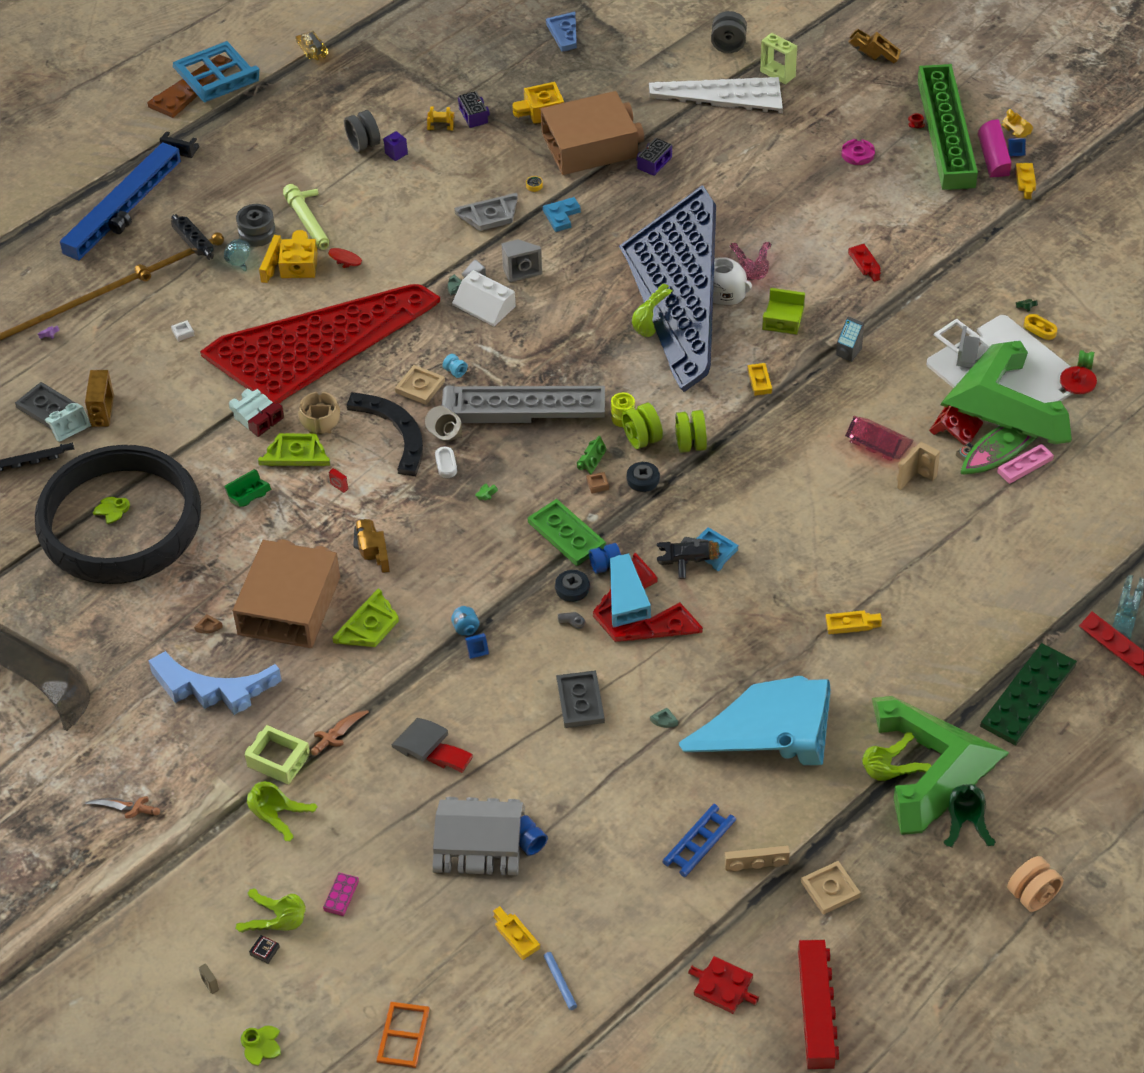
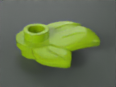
M106 497L100 500L101 504L95 507L93 515H106V523H113L129 510L130 502L126 498Z
M269 1025L260 1029H246L241 1035V1044L245 1048L244 1055L247 1061L252 1065L259 1066L263 1057L266 1059L278 1057L281 1054V1050L274 1039L277 1038L280 1030ZM251 1038H255V1039H256V1040H254V1041H252V1042H249V1040H250Z

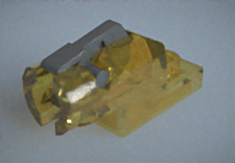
M314 31L295 36L296 42L308 59L314 58L319 61V55L323 59L328 55V49Z

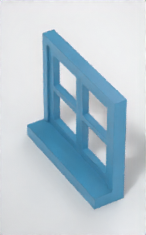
M228 41L173 62V68L204 103L259 81L260 69L256 65L250 67ZM225 52L232 59V62L216 67L209 58ZM203 61L210 69L207 72L193 76L186 67ZM235 65L241 69L240 72L227 77L220 72ZM212 74L219 79L205 86H202L197 81Z

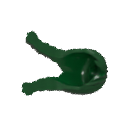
M963 784L955 787L950 795L948 808L951 817L950 836L944 840V844L947 847L953 848L959 838L962 824L966 820L974 824L977 833L984 840L987 847L994 846L996 843L995 839L991 838L989 831L986 829L984 822L986 800L984 793L977 786Z

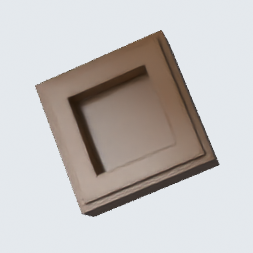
M605 472L586 476L591 493L609 490V483Z

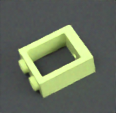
M770 33L761 41L760 72L770 77H779L780 82L787 84L796 77L797 45ZM774 49L785 54V66L774 60Z
M268 725L257 734L254 743L245 751L247 767L288 785L311 755L308 742ZM270 740L294 750L283 766L259 756Z

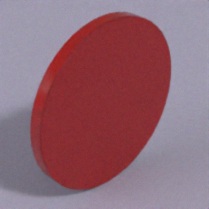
M341 248L329 249V256L336 260L337 264H343V268L359 266L362 263V259L353 252Z
M1073 366L1061 373L1060 384L1070 393L1087 394L1095 389L1097 378L1091 370L1085 367Z

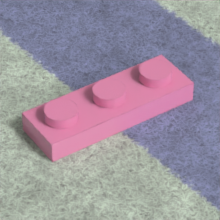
M1040 444L998 467L997 473L1011 484L1051 462L1054 455L1044 445Z

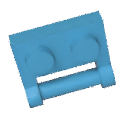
M709 527L697 537V539L708 540L712 544V553L719 558L715 559L712 557V559L705 560V562L712 565L713 569L720 571L724 564L738 551L739 545Z

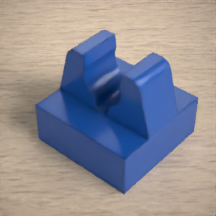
M1025 138L1008 139L1009 156H1026Z
M484 633L465 638L470 659L489 654L487 639Z

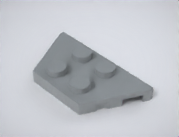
M513 193L454 208L455 214L479 231L513 223L518 194Z

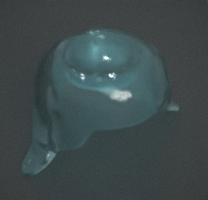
M242 239L232 240L224 250V259L226 262L239 266L246 271L245 261L250 254V244Z

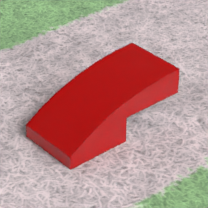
M440 743L426 760L443 769L448 766L463 773L472 760L473 754L458 747Z

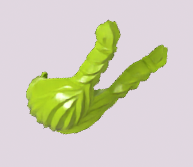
M662 284L658 287V290L633 313L632 325L638 334L644 337H651L655 333L653 309L666 296L671 294L672 290L667 289L669 285Z
M908 732L904 734L902 740L890 746V748L869 747L862 758V764L868 775L879 781H886L900 774H911L917 771L926 773L930 769L931 764L910 763L900 766L891 765L892 758L899 755L905 746L914 739V735Z
M266 781L255 784L247 797L250 811L259 819L271 824L279 833L284 835V840L289 842L294 838L288 825L278 818L277 812L286 809L292 812L314 813L318 808L315 803L304 804L291 801L276 785Z
M255 888L249 889V898L259 905L273 910L277 917L272 920H251L245 923H237L235 929L241 933L248 930L255 931L256 929L283 931L296 929L303 922L306 912L305 903L296 894H288L279 900H273L272 898L261 896Z

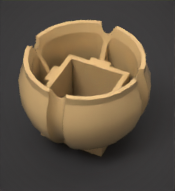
M317 392L310 393L300 402L299 420L309 433H331L332 429L339 422L340 406L336 398L327 392H322L321 395Z

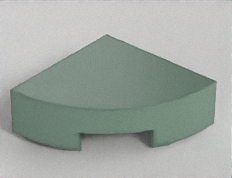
M455 274L449 278L448 292L451 296L457 293L462 282Z
M668 708L650 716V721L659 727L671 728L678 726V720Z

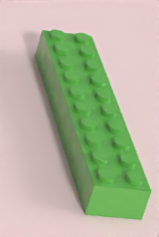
M952 64L919 66L918 86L942 190L976 188L978 171Z

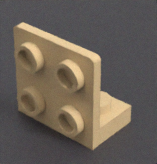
M920 442L916 447H912L909 455L906 458H902L898 464L897 488L901 490L916 473L933 481L938 473L940 451L923 442Z

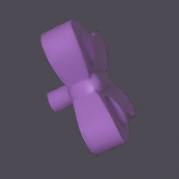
M58 326L48 327L39 332L38 336L40 339L44 337L53 339V335L59 331Z

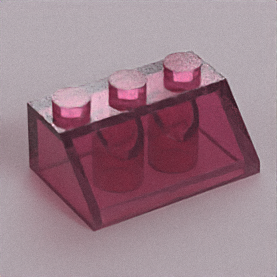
M853 416L845 435L850 438L849 442L858 446L863 444L866 446V450L872 453L878 451L883 454V458L890 461L900 459L914 441L868 418Z

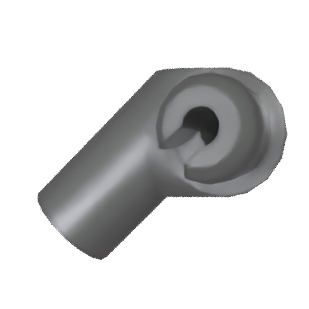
M577 612L558 614L559 623H570L575 628H582L585 625V619Z

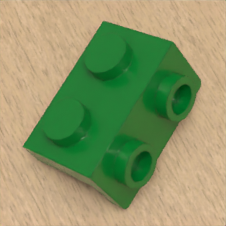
M256 469L224 486L230 502L238 507H245L252 500L261 498L268 491L272 490L270 484L260 478Z

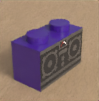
M477 91L458 96L459 110L469 128L488 123L489 109L487 106L485 107L483 98L479 97Z
M655 137L642 152L638 153L636 158L637 169L655 176L672 158V144Z

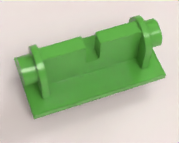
M601 436L589 442L588 447L584 451L585 455H582L577 461V468L579 470L587 469L590 475L607 450Z

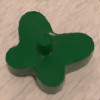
M1032 299L1015 302L1016 308L1027 309V312L1033 306H1038V301H1032Z

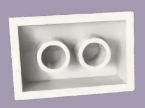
M473 270L462 280L452 304L494 327L516 307L515 291Z

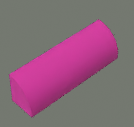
M999 119L988 121L979 128L978 137L989 177L1010 176L1012 163Z

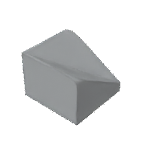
M475 259L462 273L464 278L473 270L486 276V269Z

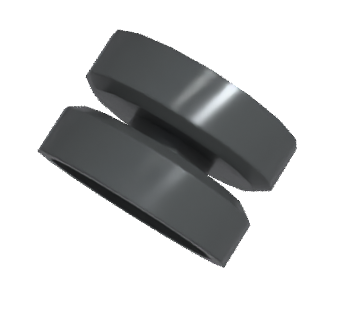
M734 11L722 12L714 18L711 42L718 51L734 53L744 47L747 33L745 18Z
M369 110L359 112L357 117L351 115L344 118L346 135L356 152L365 150L367 145L373 147L380 144L379 128Z
M249 204L238 211L236 222L239 239L242 243L258 247L272 241L273 236L276 235L273 211L270 207L264 204Z

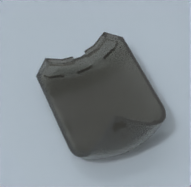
M0 623V665L40 689L53 703L60 715L64 730L68 731L84 714L90 701V690L84 676L70 662Z

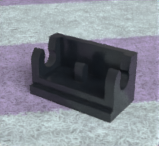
M166 131L159 139L160 144L163 142L179 149L180 156L192 158L199 148V143H195L197 138L194 137L190 142L168 137L170 132Z

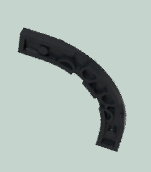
M351 392L347 402V410L373 414L393 422V425L403 436L404 451L397 468L398 474L416 477L423 456V440L415 419L404 408L390 400L378 396Z

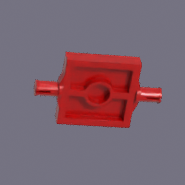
M713 956L710 964L704 970H700L692 965L688 971V974L699 978V983L694 990V996L734 1014L738 1005L743 1000L754 1005L759 1001V996L748 992V987L753 980V974L718 957Z

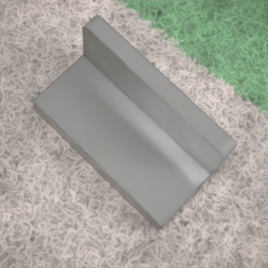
M963 326L956 366L972 368L976 363L980 338L966 336L967 326Z

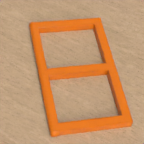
M390 1002L377 1063L416 1068L430 1009L429 1006ZM394 1008L424 1012L419 1033L390 1030ZM396 1036L418 1039L413 1061L383 1057L387 1037Z

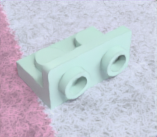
M78 403L68 404L65 407L66 409L60 412L55 411L45 419L58 442L91 426L83 406Z

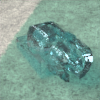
M1134 575L1126 577L1112 626L1129 640L1144 591V579L1140 577L1134 595H1130Z

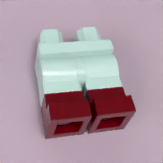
M247 388L241 394V401L232 399L229 402V408L234 413V419L239 421L257 437L269 430L270 426L273 427L284 419L283 406L278 402L275 404L258 389L251 391Z

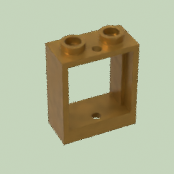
M90 370L85 398L91 427H109L114 400L109 371Z

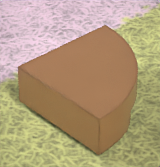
M208 614L194 626L196 632L204 634L216 632L223 627L222 622Z

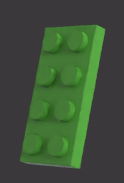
M555 499L527 518L528 523L576 566L589 559V550L598 547L604 549L606 542L558 499Z

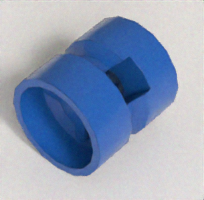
M616 543L605 545L604 549L598 547L589 550L590 563L595 574L607 571L610 568V558L621 555Z
M524 815L521 817L519 846L527 855H534L545 846L548 836L539 827H536V823L529 816Z

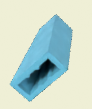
M629 553L610 558L612 626L617 627L651 618V604Z

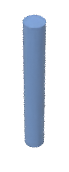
M545 953L544 958L569 1010L576 1009L577 1004L552 953Z

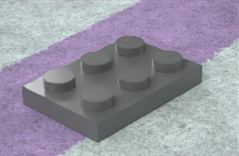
M40 382L17 400L15 405L16 408L51 429L45 419L55 411L60 412L66 409L65 407L68 404L75 402Z
M596 670L556 675L564 728L605 723Z

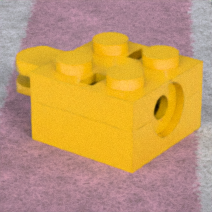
M551 82L524 88V100L514 102L512 105L513 115L517 118L530 115L533 124L541 123V108L564 103L556 83Z
M296 230L293 232L291 239H281L278 262L281 278H315L318 256L316 239H308L306 231Z

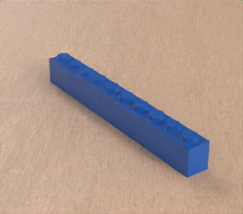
M163 142L155 148L148 157L60 240L62 254L79 261L111 230L108 222L115 218L119 211L128 213L181 162L179 149Z

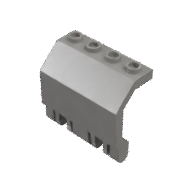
M446 797V800H440L435 817L433 873H443L444 868L445 873H450L452 857H459L458 872L464 873L466 856V874H485L487 857V874H493L495 858L501 859L500 872L501 875H506L507 858H509L508 875L518 876L521 816L525 815L524 803L518 799H508V802H500L496 798L479 801L478 798L473 797L466 798V800H458L457 797Z

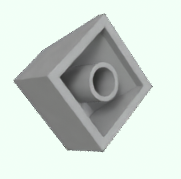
M519 239L501 243L503 270L509 282L542 274L540 246Z

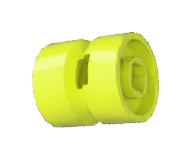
M625 392L617 393L611 399V419L613 424L618 427H623L622 412L630 408L635 409V399L631 394Z

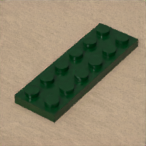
M1041 643L983 718L980 727L1016 746L1075 668L1077 661Z

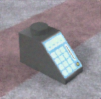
M847 317L837 341V356L852 362L858 355L863 344V322Z

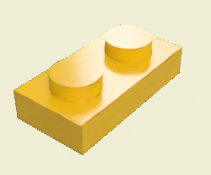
M766 363L747 365L754 396L772 394V385Z

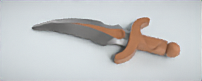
M148 796L139 798L136 803L118 798H102L86 802V804L104 805L119 810H131L125 813L126 819L133 818L139 813L155 816L160 814L159 808L143 805L149 801Z

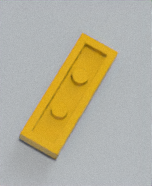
M281 235L273 236L259 268L262 283H268L270 277L274 274L275 265H278Z

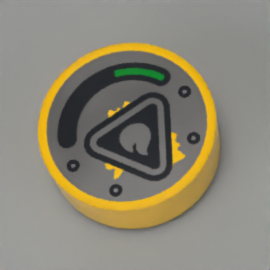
M531 176L527 178L526 188L529 191L536 192L542 189L543 181L540 177Z

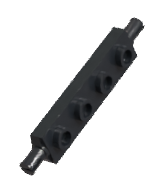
M173 214L171 216V226L198 256L204 255L208 260L213 259V244L188 217H179L177 214Z
M73 442L0 459V471L4 470V466L11 465V469L21 467L22 462L29 461L30 464L41 462L40 458L48 457V460L59 458L58 454L75 450Z

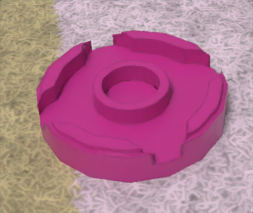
M852 139L843 144L841 154L842 158L850 164L865 165L874 159L875 148L866 140L857 141V139Z

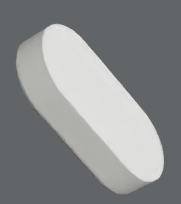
M449 447L438 448L435 452V459L439 475L443 478L454 477L457 473V465L453 450Z

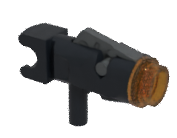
M684 537L681 543H657L660 551H666L665 555L657 557V562L660 565H670L673 562H678V579H686V564H688V561L697 563L710 559L714 560L720 555L719 543L713 540L708 541Z

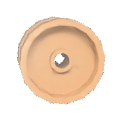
M1036 856L1016 870L1008 882L1007 889L1015 898H1021L1020 902L1029 912H1034L1047 905L1056 896L1064 880L1056 870L1050 869L1049 863L1042 856Z

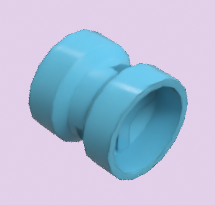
M449 354L442 364L443 368L448 372L451 371V374L456 378L462 377L468 368V364L463 360H459L455 354Z

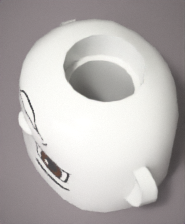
M715 258L713 303L720 305L738 304L745 298L746 293L751 290L752 284L747 280L746 272L739 263L730 258Z

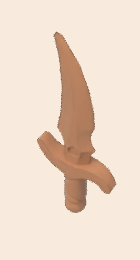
M369 711L357 712L339 721L334 728L329 729L328 733L323 731L315 732L314 737H320L322 740L311 749V754L314 756L318 755L328 745L342 746L343 740H336L335 738L344 735L354 722L369 713Z

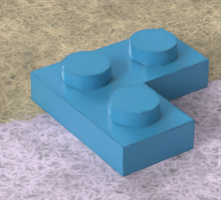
M575 197L544 205L543 212L554 231L558 232L571 228V221L568 216L581 213V207Z

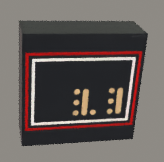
M260 935L249 953L250 956L269 964L280 948V945Z

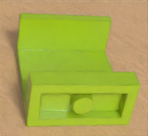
M770 288L767 311L763 314L762 330L797 335L805 306V293Z

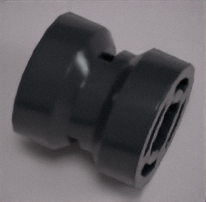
M119 211L115 218L108 222V226L114 233L121 234L125 227L131 225L132 219L125 211Z

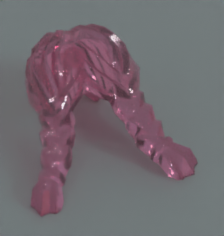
M770 242L763 243L759 250V257L755 262L750 258H746L737 243H731L730 248L736 254L739 264L745 270L747 280L763 279L769 272L767 250L771 248L772 244Z

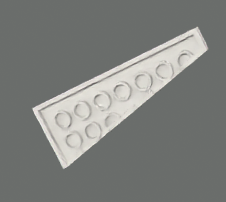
M779 77L649 83V93L652 99L672 100L674 98L680 102L691 100L696 101V104L708 102L712 106L729 108L742 106L747 110L759 108L763 109V112L776 110L778 113H783Z

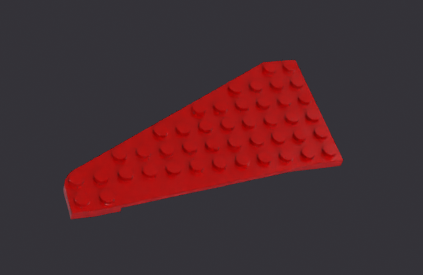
M410 284L223 335L202 349L200 354L201 357L246 389L248 388L251 391L258 389L261 391V394L267 396L273 403H281L297 391L440 303V296L422 285Z

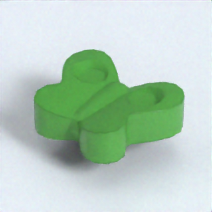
M484 484L480 491L476 493V497L479 500H490L492 498L491 495L496 493L498 488L495 485L489 487L488 484Z

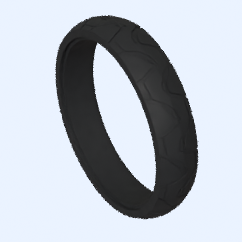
M139 445L106 446L75 457L52 475L37 501L35 531L47 557L68 574L81 580L101 584L134 582L162 571L185 552L199 527L201 498L192 476L179 462L169 455L156 449ZM140 471L154 474L173 484L185 499L181 517L168 535L153 546L127 556L100 558L80 554L62 544L52 532L54 515L66 496L86 481L112 472Z

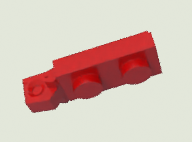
M860 244L850 247L848 253L862 274H869L874 282L879 281L881 274L880 265L866 245Z

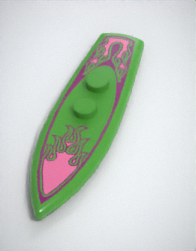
M998 426L973 446L963 462L960 473L963 475L975 474L994 469L1015 457L1037 438L1023 434V430L1014 427L1008 429Z

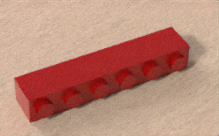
M799 940L798 960L807 1069H834L835 1060H839V1046L834 1045V1040H837L838 1034L837 1026H833L832 1020H836L835 1006H831V1000H834V988L829 987V981H832V968L827 966V962L830 961V948H826L825 940Z

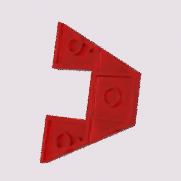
M634 553L632 562L643 588L646 589L657 583L658 577L637 553ZM610 589L593 611V617L615 642L703 632V627L680 602L649 619L613 627Z

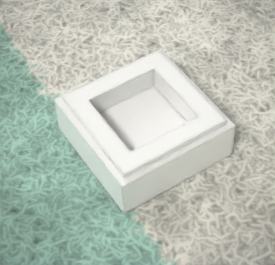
M188 320L171 326L177 341L195 336Z

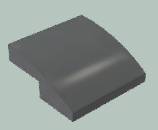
M416 718L391 746L408 757L411 754L423 762L448 736V730L432 721Z

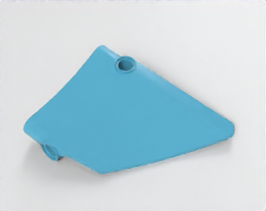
M794 676L787 679L753 684L718 716L681 740L679 746L683 752L779 750L781 756L786 759L793 758L797 754L799 762L803 766L823 765L831 691L829 679L808 680L803 676Z

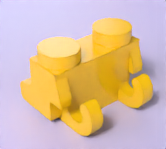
M430 106V112H428L427 130H434V126L431 125L433 122L450 123V126H447V130L454 131L455 112L450 111V107L446 108V112L434 111V106Z
M1011 109L1006 112L1007 116L1001 125L1008 132L1010 130L1014 131L1013 135L1016 138H1025L1032 133L1033 126L1018 113H1014Z

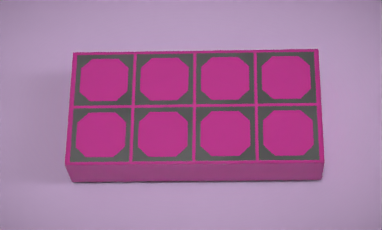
M338 872L323 906L324 911L344 916L359 883V878Z

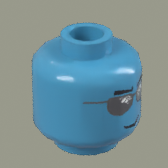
M458 607L451 616V622L455 631L460 635H472L480 625L476 612L471 607Z

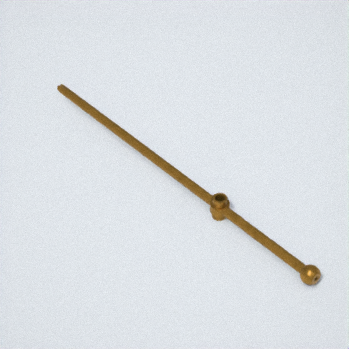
M219 232L214 233L211 239H208L216 246L224 243V237ZM188 248L148 267L138 264L133 274L1 332L0 341L136 279L148 281L151 278L152 272L190 256L195 252Z

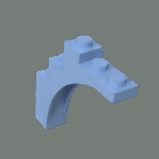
M166 651L148 660L151 673L175 703L187 698L191 694L196 697L204 709L223 700L234 715L251 706L250 698L258 696L261 692L276 686L282 681L280 669L276 664L258 674L250 676L215 678L197 674L184 668L173 660Z

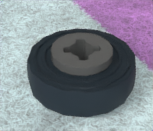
M637 462L628 468L626 480L633 490L647 492L657 487L660 473L658 468L652 463Z
M579 570L564 571L556 578V593L565 601H580L589 593V579L587 575Z

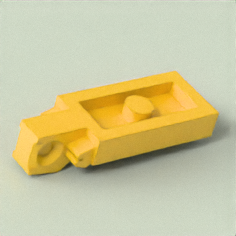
M1016 163L1015 171L1018 191H1024L1025 199H1032V193L1036 191L1033 163Z
M865 610L825 615L828 635L868 631L882 626L880 613L870 614L865 613Z
M500 906L493 910V917L497 921L495 923L497 930L522 960L540 949L539 942L515 914L512 915L510 913L507 915Z

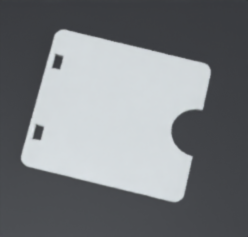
M999 315L977 328L980 336L991 345L1021 341L1028 351L1023 368L1006 371L999 382L1000 385L1043 403L1063 401L1073 395V393L1068 391L1063 394L1061 390L1064 388L1060 384L1061 373L1071 366L1008 316ZM981 344L978 348L977 356L988 348ZM948 346L930 356L926 363L929 369L952 388L971 369L956 366L958 353Z

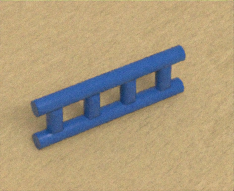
M712 804L662 860L663 864L669 866L672 862L682 867L679 871L680 875L686 877L736 821L735 816L730 814L726 819L717 814L719 807L716 804ZM710 819L720 825L714 833L704 827ZM697 834L708 839L702 847L692 842ZM685 847L695 853L689 861L679 856Z

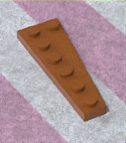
M219 54L211 62L216 67L232 62V59ZM204 64L191 74L197 76L210 69ZM212 74L197 81L202 86L214 82L217 77ZM181 79L165 91L155 95L147 104L148 108L174 118L198 95L184 79Z

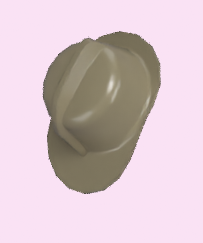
M444 406L434 407L428 412L425 418V425L432 434L443 441H453L457 438H462L463 428L458 415Z

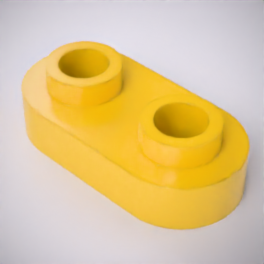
M1029 314L1025 317L1024 328L1045 340H1052L1056 337L1057 326L1036 314Z

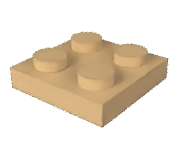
M413 365L395 387V393L427 405L445 383V377Z
M839 861L801 878L802 885L823 915L860 898L861 892Z

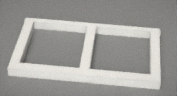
M955 319L933 335L958 353L960 342L953 345L941 336V334L955 325L963 329V326H966L958 319ZM967 327L966 332L969 336L980 338V343L987 348L991 346L989 342ZM987 350L977 356L976 362Z

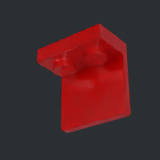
M948 406L943 408L929 431L935 435L940 431L944 432L947 430L965 446L967 443L972 442L983 425V421L976 416L973 417L959 412L958 408Z

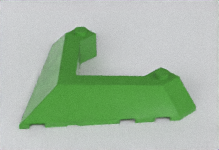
M1021 341L992 344L940 404L944 407L953 406L958 408L959 412L979 417L982 420L1008 429L1014 427L1023 430V434L1037 438L1038 435L1048 439V442L1052 444L1069 443L1072 441L1069 413L1061 401L1043 403L999 384L1006 371L1023 368L1028 351Z
M893 696L872 698L879 733L900 731L903 734L907 732L912 733L914 738L917 739L916 742L928 749L932 748L941 754L938 760L916 784L895 786L894 805L901 835L925 831L934 819L937 820L947 811L949 798L955 787L963 784L975 785L981 777H984L995 767L997 762L1009 754L1008 751Z

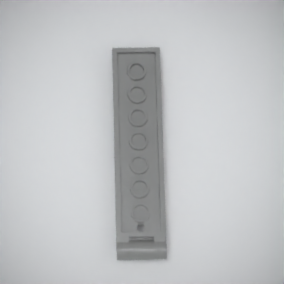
M448 385L443 388L442 406L458 415L461 423H531L532 418L605 417V386L454 387Z

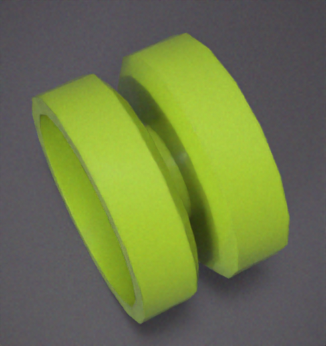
M649 402L639 405L637 409L630 408L622 412V424L625 434L635 449L647 446L648 442L656 443L662 440V424L656 410Z
M703 410L692 411L690 421L686 412H676L675 434L680 453L690 452L692 442L696 451L707 449Z

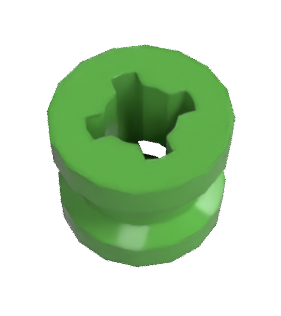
M1080 350L1077 366L1087 367V369L1092 370L1095 352L1086 353L1084 350Z

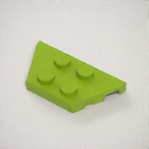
M279 433L274 442L268 446L267 453L263 457L260 456L258 458L259 466H330V459L325 454V450L316 434Z
M378 588L332 637L333 643L376 647L399 622V616L391 608L389 601L384 598L381 589Z

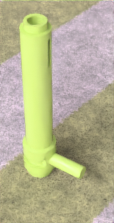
M293 184L286 185L283 189V195L288 204L295 210L311 238L316 239L317 248L321 250L327 249L329 247V239L305 203V198L319 194L318 189L301 192Z

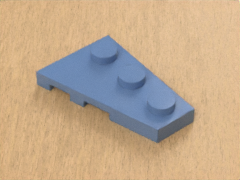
M575 12L546 18V25L562 52L577 48Z

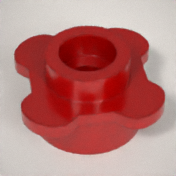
M914 113L908 117V121H910L908 126L910 128L925 127V123H923L925 118L922 114Z

